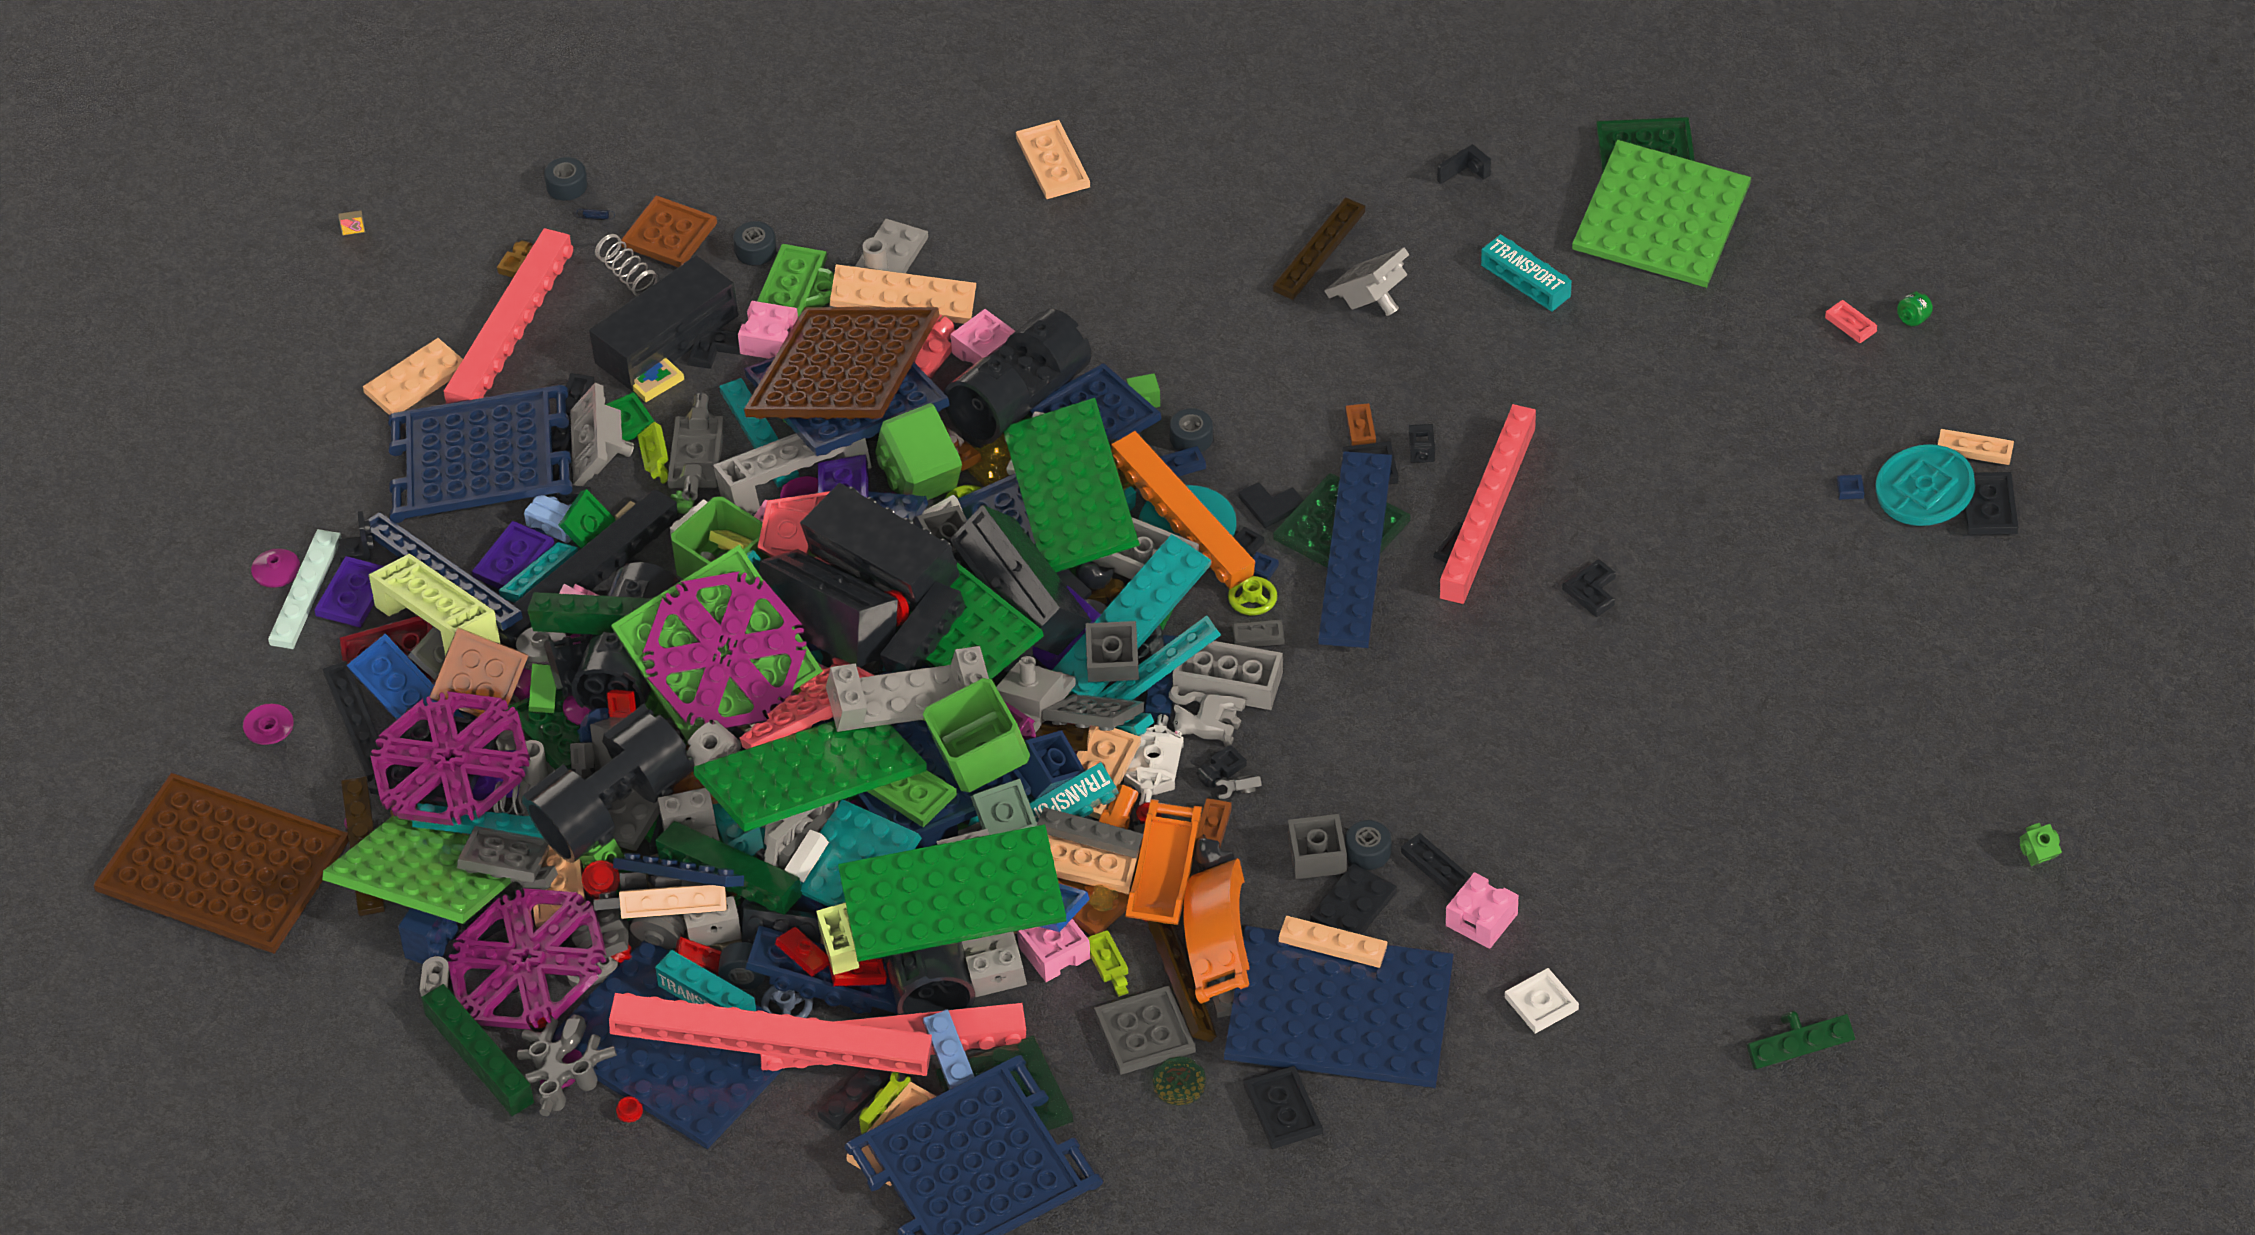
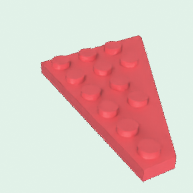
M834 657L832 659L834 664L828 668H821L823 670L821 674L800 686V693L789 695L784 702L769 712V719L766 722L756 723L750 731L740 737L742 747L749 749L799 731L810 729L813 724L819 721L831 719L833 714L826 691L830 668L850 663ZM857 667L859 678L874 676Z

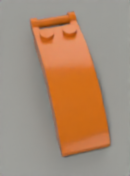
M1155 799L1150 800L1137 869L1131 892L1129 893L1126 917L1178 925L1192 867L1194 846L1202 812L1201 806L1190 808L1159 803V800ZM1161 813L1192 819L1191 822L1156 817V815Z
M1238 858L1194 874L1187 883L1184 897V929L1196 986L1195 995L1200 1004L1208 1002L1213 996L1238 987L1243 989L1249 986L1247 975L1249 963L1242 936L1239 911L1241 885L1245 881ZM1236 973L1232 979L1207 987L1208 982Z

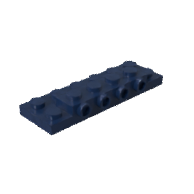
M763 926L758 927L746 970L770 976L769 984L774 985L777 990L796 991L806 999L820 998L825 1000L830 1006L844 1005L850 1007L857 1014L870 1013L872 1006L898 1014L885 962H883L887 976L885 985L834 986L829 966L810 976L775 944L776 939L784 934L783 932ZM812 941L827 954L824 944Z

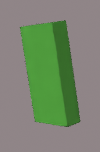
M532 664L529 711L554 713L556 685L550 665Z

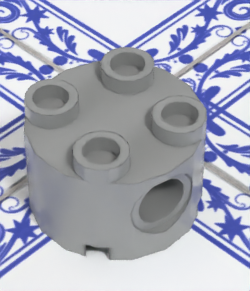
M713 720V725L710 722L704 724L690 737L687 742L690 747L688 751L685 749L687 759L689 757L693 758L694 764L697 766L740 752L741 742L717 720Z

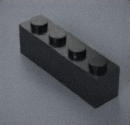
M937 581L933 584L881 652L880 656L885 670L897 673L921 669L923 662L929 654L935 651L937 644L949 632L951 625L963 614L966 606L961 591Z

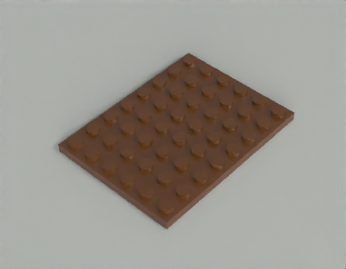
M805 307L745 406L746 417H756L758 419L765 417H778L780 419L788 417H800L802 419L882 418L940 316L938 307Z
M171 773L94 883V889L96 892L275 954L322 883L323 870L334 863L349 842L348 833Z

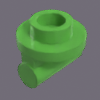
M677 490L676 495L671 494L670 497L677 502V513L687 514L694 506L695 500H691L692 497L689 498V501L685 500L682 497V491Z

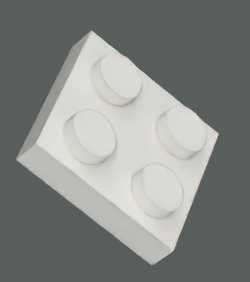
M1549 968L1505 991V999L1534 1033L1579 1010V1003Z

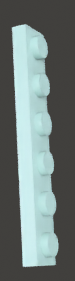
M317 529L268 638L271 646L294 649L339 547V539H342L341 533Z

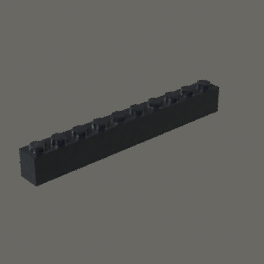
M656 489L640 500L513 604L521 610L523 619L505 630L498 628L500 644L517 650L516 642L518 637L525 630L532 627L527 610L534 592L559 594L564 584L572 588L577 584L593 591L598 584L608 579L615 570L625 565L632 556L642 551L649 542L656 539L666 528L673 525L678 519L677 502Z

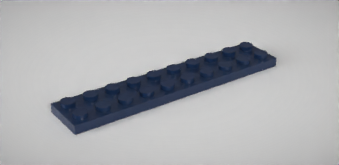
M1343 451L1318 638L1320 645L1369 648L1392 455Z

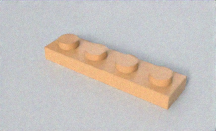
M704 884L619 892L621 918L727 910L725 887Z
M1286 916L1279 935V942L1378 968L1381 967L1387 949V941Z

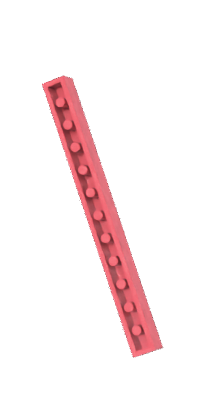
M615 993L609 1018L610 1034L922 1076H927L932 1050V1035L920 1031L906 1032L895 1028H876L867 1024L853 1025L842 1021H823L814 1017L800 1018L790 1014H770L760 1010L747 1011L737 1007H717L707 1003L694 1004L684 1000L672 1001L659 997H641L631 993Z

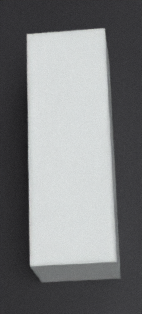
M809 830L784 870L798 876L800 881L804 883L828 845L827 839L821 833Z

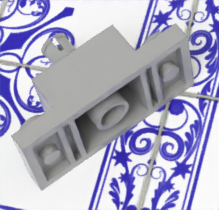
M1403 247L1356 264L1324 291L1329 298L1337 295L1340 298L1344 297L1351 309L1377 301L1385 315L1389 316L1397 311L1399 307L1388 291L1407 276L1402 266L1404 265L1403 260L1409 256V253Z
M594 383L570 410L573 485L583 486L588 480L592 479L594 474L598 475L617 453L630 457L634 449L633 442L622 440L621 410L605 405L603 386Z
M1025 656L1016 663L996 688L1005 702L1035 721L1033 726L1036 733L1041 724L1046 721L1043 720V710L1063 700L1076 685L1075 676L1035 666V659Z
M838 801L767 824L764 844L767 845L764 853L765 862L779 868L780 852L786 845L793 841L827 807L835 810L838 806Z

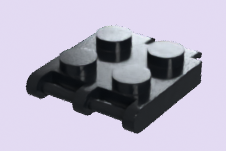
M580 634L579 637L574 638L566 636L559 641L546 640L544 642L556 689H561L564 697L573 696L572 682L586 647L591 641L589 634Z

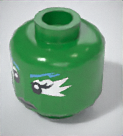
M1918 291L1911 292L1897 306L1899 318L1903 323L1912 327L1924 322L1931 316L1933 311L1931 300L1927 295Z

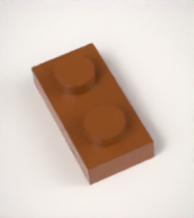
M1370 404L1345 406L1351 445L1376 443Z
M1206 798L1199 822L1197 839L1205 834L1207 839L1218 841L1219 848L1221 847L1232 810L1231 802Z

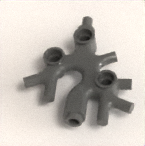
M572 1015L570 1019L566 1020L561 1039L557 1042H551L558 1025V1020H555L553 1017H551V1023L547 1022L542 1032L538 1033L528 1029H524L522 1032V1039L534 1044L529 1049H519L517 1057L519 1060H533L537 1069L536 1071L526 1073V1080L529 1083L546 1080L539 1088L541 1094L540 1104L542 1105L539 1112L542 1116H549L551 1110L560 1111L564 1108L566 1097L561 1087L566 1081L575 1079L580 1089L590 1091L596 1087L598 1081L593 1067L598 1062L617 1056L614 1046L597 1050L601 1038L593 1034L590 1036L584 1055L579 1060L568 1064L562 1062L563 1057L573 1051L583 1038L586 1023L582 1016Z

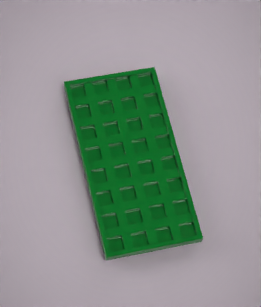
M1095 398L1011 424L1004 431L1036 547L1055 572L1140 546Z
M957 563L960 577L950 587L961 591L966 607L963 614L951 625L949 632L939 641L935 651L929 654L924 662L931 668L951 665L955 649L980 646L988 677L992 679L1044 636L1043 631ZM901 626L896 627V633L901 628Z
M835 721L694 766V775L740 828L746 832L926 772L927 763L891 724L837 732Z
M1045 824L838 864L857 962L1067 921Z

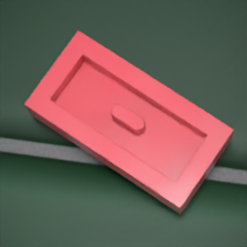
M1844 300L1826 311L1825 318L1858 343H1862L1877 332V325Z

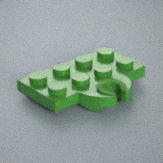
M782 244L757 302L797 308L798 318L805 307H821L828 304L831 298L834 276L832 271L823 268L827 260V251Z

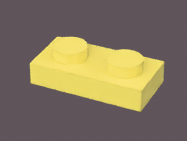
M730 530L710 531L709 536L710 541L717 543L718 548L724 550H731L739 544L744 549L753 542V540Z

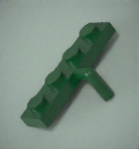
M1790 1011L1781 1016V1021L1783 1024L1790 1023L1792 1031L1746 1044L1753 1068L1756 1070L1853 1041L1855 1036L1848 1014L1802 1027L1797 1012Z

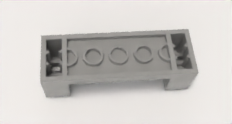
M796 433L713 465L721 497L726 498L750 515L757 512L760 508L755 486L765 484L774 478L789 475L795 470L810 467L816 462L833 457L837 460L866 454L868 469L872 468L865 438L853 442L850 446L832 450L829 454L816 456Z
M976 646L955 649L951 665L859 678L856 663L834 666L830 668L826 691L837 732L923 720V713L926 707L982 678L989 679L981 648Z
M706 788L658 798L664 831L673 821H676L720 841L710 792ZM682 880V886L704 885V883ZM734 896L726 897L727 910L683 914L688 939L705 946L742 939Z
M988 829L937 841V845L987 836L989 832ZM1014 932L962 941L972 985L975 990V997L1027 985Z

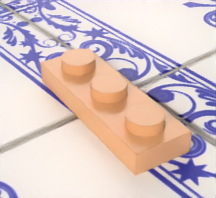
M1941 429L1938 445L1951 448L1965 458L2010 465L2014 441Z

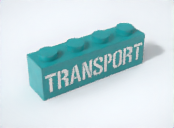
M1500 234L1482 248L1481 266L1553 312L1571 297L1572 280L1552 268L1548 263H1544L1535 257L1531 252L1515 244L1514 241Z
M1102 762L1033 801L1030 803V807L1037 824L1044 807L1085 817L1090 815L1094 811L1093 808L1101 803L1102 805H1107L1115 800V795L1119 792Z
M673 950L655 967L658 986L688 1003H707L717 1007H737L741 1010L756 1011L754 997Z

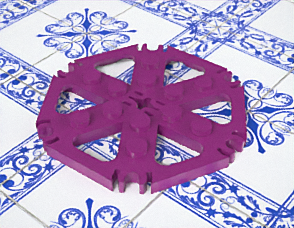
M739 572L681 581V584L685 586L687 591H684V588L677 584L675 588L679 592V597L673 598L669 593L665 594L666 600L671 605L666 603L662 597L642 653H653V655L649 654L643 657V661H652L654 663V667L645 670V674H657L654 677H647L648 681L685 723L687 722L688 715H693L690 719V726H693L698 718L702 719L704 724L712 721V725L714 724L713 720H717L726 729L766 722L768 719L762 712L765 711L768 717V713L771 712L770 707L772 705L778 706L782 703L778 698L785 701L792 693L807 650H796V648L805 647L806 641L797 642L795 636L804 633V629H792L795 626H802L801 622L764 580L761 588L757 589L760 582L759 577H756L751 585L745 581L747 576L745 572L742 574L740 582H737ZM720 585L730 587L732 593L721 625L717 623L698 601L696 594L700 589ZM759 599H766L783 618V625L778 629L745 634L755 603ZM676 615L699 643L670 648L661 647L658 640L667 616ZM730 639L728 650L732 652V655H726L722 664H720L721 652L717 650L718 648H723L727 640ZM735 641H738V642H737V645H736V648L733 647ZM787 654L791 658V664L785 682L781 687H773L750 661ZM705 669L695 698L691 703L682 702L666 683L668 675ZM729 678L753 704L754 707L750 713L731 717H723L719 714L718 708Z
M448 691V700H446L443 692L440 693V700L438 702H432L430 696L426 698L427 706H425L423 699L420 700L379 735L376 743L382 749H372L371 751L373 756L370 755L382 805L387 810L394 806L391 810L395 817L398 816L399 819L454 826L452 822L453 817L458 825L461 824L460 818L463 815H469L471 821H473L475 818L473 811H476L478 818L481 817L523 781L522 778L525 777V772L519 767H529L530 765L528 761L530 756L518 711L514 707L505 711L509 707L505 700L502 701L501 698ZM458 708L485 711L458 734L454 719V712ZM424 719L428 721L433 742L400 738V736L416 722ZM510 730L513 732L516 751L506 752L482 749L502 731ZM390 765L418 767L395 788H389L386 769ZM468 774L501 778L503 783L482 801H476L473 798ZM443 783L448 804L445 812L435 813L415 809L416 804L439 784Z
M523 888L524 896L519 890H516L517 896L512 901L509 900L507 895H503V902L498 898L456 938L457 942L453 944V947L459 953L449 954L451 961H448L456 999L480 1026L531 1030L530 1022L535 1028H538V1020L541 1017H544L548 1023H551V1015L556 1020L599 978L598 975L602 971L595 964L598 962L605 963L606 959L603 955L607 956L597 912L596 910L594 911V906L590 901L585 902L582 895H578L577 892ZM537 904L561 905L535 931L531 915L532 908ZM504 919L509 943L478 941V938L495 921ZM582 925L589 926L592 939L591 948L559 947L578 927ZM471 968L495 970L468 995L464 974L467 970ZM545 974L579 977V982L560 1001L552 1002ZM519 985L524 1008L523 1014L519 1017L493 1015L495 1007Z

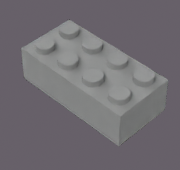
M1132 518L1140 546L1105 556L1092 562L1099 566L1114 568V573L1133 579L1173 533ZM1175 535L1176 537H1178L1179 539H1181L1182 541H1184L1185 543L1199 551L1198 543Z
M1213 641L1174 669L1173 686L1179 687L1178 694L1186 695L1195 691L1204 694L1212 693L1220 696H1233L1245 699V706L1272 710L1283 674V653Z

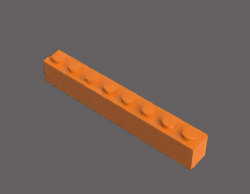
M1136 431L1112 444L1111 451L1116 468H1119L1125 474L1130 484H1134L1140 490L1142 497L1146 501L1149 500L1159 516L1164 517L1170 523L1175 533H1179L1183 538L1199 544V552L1211 559L1210 568L1215 572L1217 579L1221 583H1225L1229 589H1232L1254 575L1255 560Z

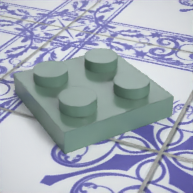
M1020 779L971 796L982 829H988L989 835L1038 826Z

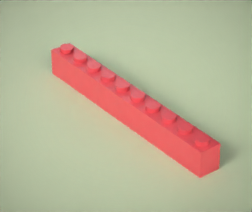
M543 229L444 390L446 404L484 398L486 391L492 387L497 373L502 371L505 360L513 353L514 345L518 339L522 338L525 327L528 323L532 322L534 313L542 305L547 291L552 289L555 278L561 274L564 263L567 259L571 258L573 246L571 245L570 235Z
M1512 404L1441 576L1440 599L1464 604L1535 431V409Z
M1022 1003L948 1010L964 1051L979 1048L986 1050L999 1046L1015 1047L1020 1044H1026V1024ZM942 1011L846 1020L842 1022L853 1025L867 1024L884 1029L895 1028L906 1032L920 1031L927 1034L923 1018ZM932 1047L931 1055H936ZM760 1054L762 1070L778 1071L782 1068L791 1067L805 1068L811 1065H833L832 1063Z

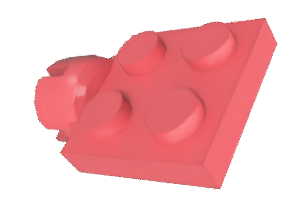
M941 314L914 361L930 379L952 352L949 340L951 339V333L955 331L954 324L946 316L939 322L942 317Z

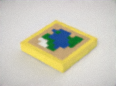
M665 358L634 380L633 391L644 402H648L683 381L684 375Z

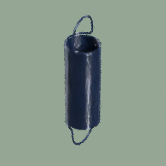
M582 209L583 217H579L608 219L609 212L608 210Z

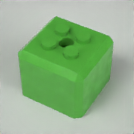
M932 403L883 421L875 453L880 468L884 470L891 490L898 494L926 496L927 500L950 492L957 487L962 468L961 459Z
M724 497L712 498L671 533L677 575L685 579L711 563L700 555L701 552L712 553L718 558L720 552L727 553L730 551L718 548L717 543L709 540L710 531L730 530L753 540L743 549L744 552L747 554L754 550L761 560L769 558V555L758 550L763 522Z
M982 678L931 704L924 710L923 717L932 738L961 791L970 793L1026 764L1029 760L1030 753L1019 727L992 679Z

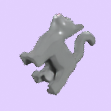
M1173 686L1170 689L1169 698L1175 703L1174 710L1176 715L1173 726L1176 734L1180 736L1194 734L1203 739H1219L1223 741L1225 747L1232 745L1234 740L1232 737L1234 729L1238 730L1241 723L1236 713L1237 710L1242 711L1245 709V699L1233 696H1220L1212 693L1204 694L1195 691L1185 696L1178 695V686ZM1193 701H1198L1200 709L1198 714L1194 716L1179 705H1187Z

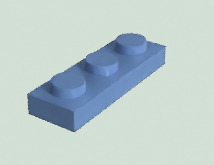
M945 1010L924 1017L923 1024L927 1034L932 1035V1047L949 1090L974 1078L949 1011Z

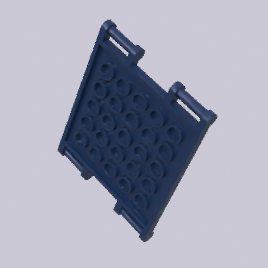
M556 385L390 414L388 417V424L391 427L389 453L393 456H399L403 451H406L407 477L394 479L389 483V491L392 493L390 520L400 523L404 518L553 493L570 494L572 492V482L569 477L571 454L567 451L552 453L551 427L565 428L569 425V416L566 414L567 387ZM555 398L557 413L550 415V399ZM403 423H406V439L401 440L400 427ZM558 464L560 470V480L553 481L552 465ZM407 489V506H402L401 493Z
M1022 1055L1015 1056L846 1143L844 1148L856 1160L868 1180L867 1185L871 1191L878 1190L890 1181L914 1220L898 1229L899 1235H915L914 1233L921 1230L923 1235H1004L1088 1190L1097 1189L1103 1184L1101 1176L1095 1174L1080 1151V1144L1076 1138H1071L1057 1145L1033 1107L1045 1104L1049 1097L1044 1090L1039 1088L1025 1066L1026 1061ZM1010 1072H1017L1029 1090L1030 1096H1025ZM863 1147H869L881 1166L882 1172L876 1174L861 1150ZM1064 1155H1071L1086 1179L1080 1181Z

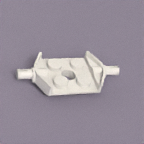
M1162 714L1158 715L1157 725L1146 728L1147 731L1140 735L1141 744L1124 775V783L1131 784L1141 793L1139 805L1150 802L1152 795L1175 789V777L1184 741L1182 736L1167 729L1169 718L1166 715L1163 716V721ZM1153 752L1160 754L1156 758H1150L1147 755Z

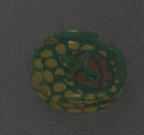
M1179 1056L1163 1061L1164 1064L1160 1065V1067L1158 1065L1152 1078L1153 1087L1157 1096L1164 1102L1179 1106L1186 1105L1199 1099L1203 1094L1206 1086L1205 1072L1194 1060Z

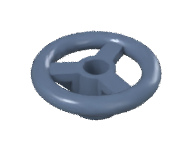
M773 985L763 995L761 1008L772 1014L769 1010V1001H772L780 1006L782 1014H790L795 1004L805 1000L803 1010L795 1017L807 1018L813 1007V998H803L800 993H795L792 990L779 991Z

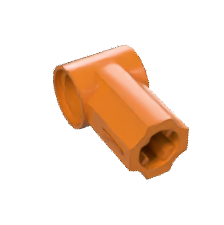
M1118 784L1117 790L1119 793L1115 795L1116 799L1110 802L1108 809L1102 812L1099 822L1128 830L1130 824L1129 816L1139 793L1131 787Z

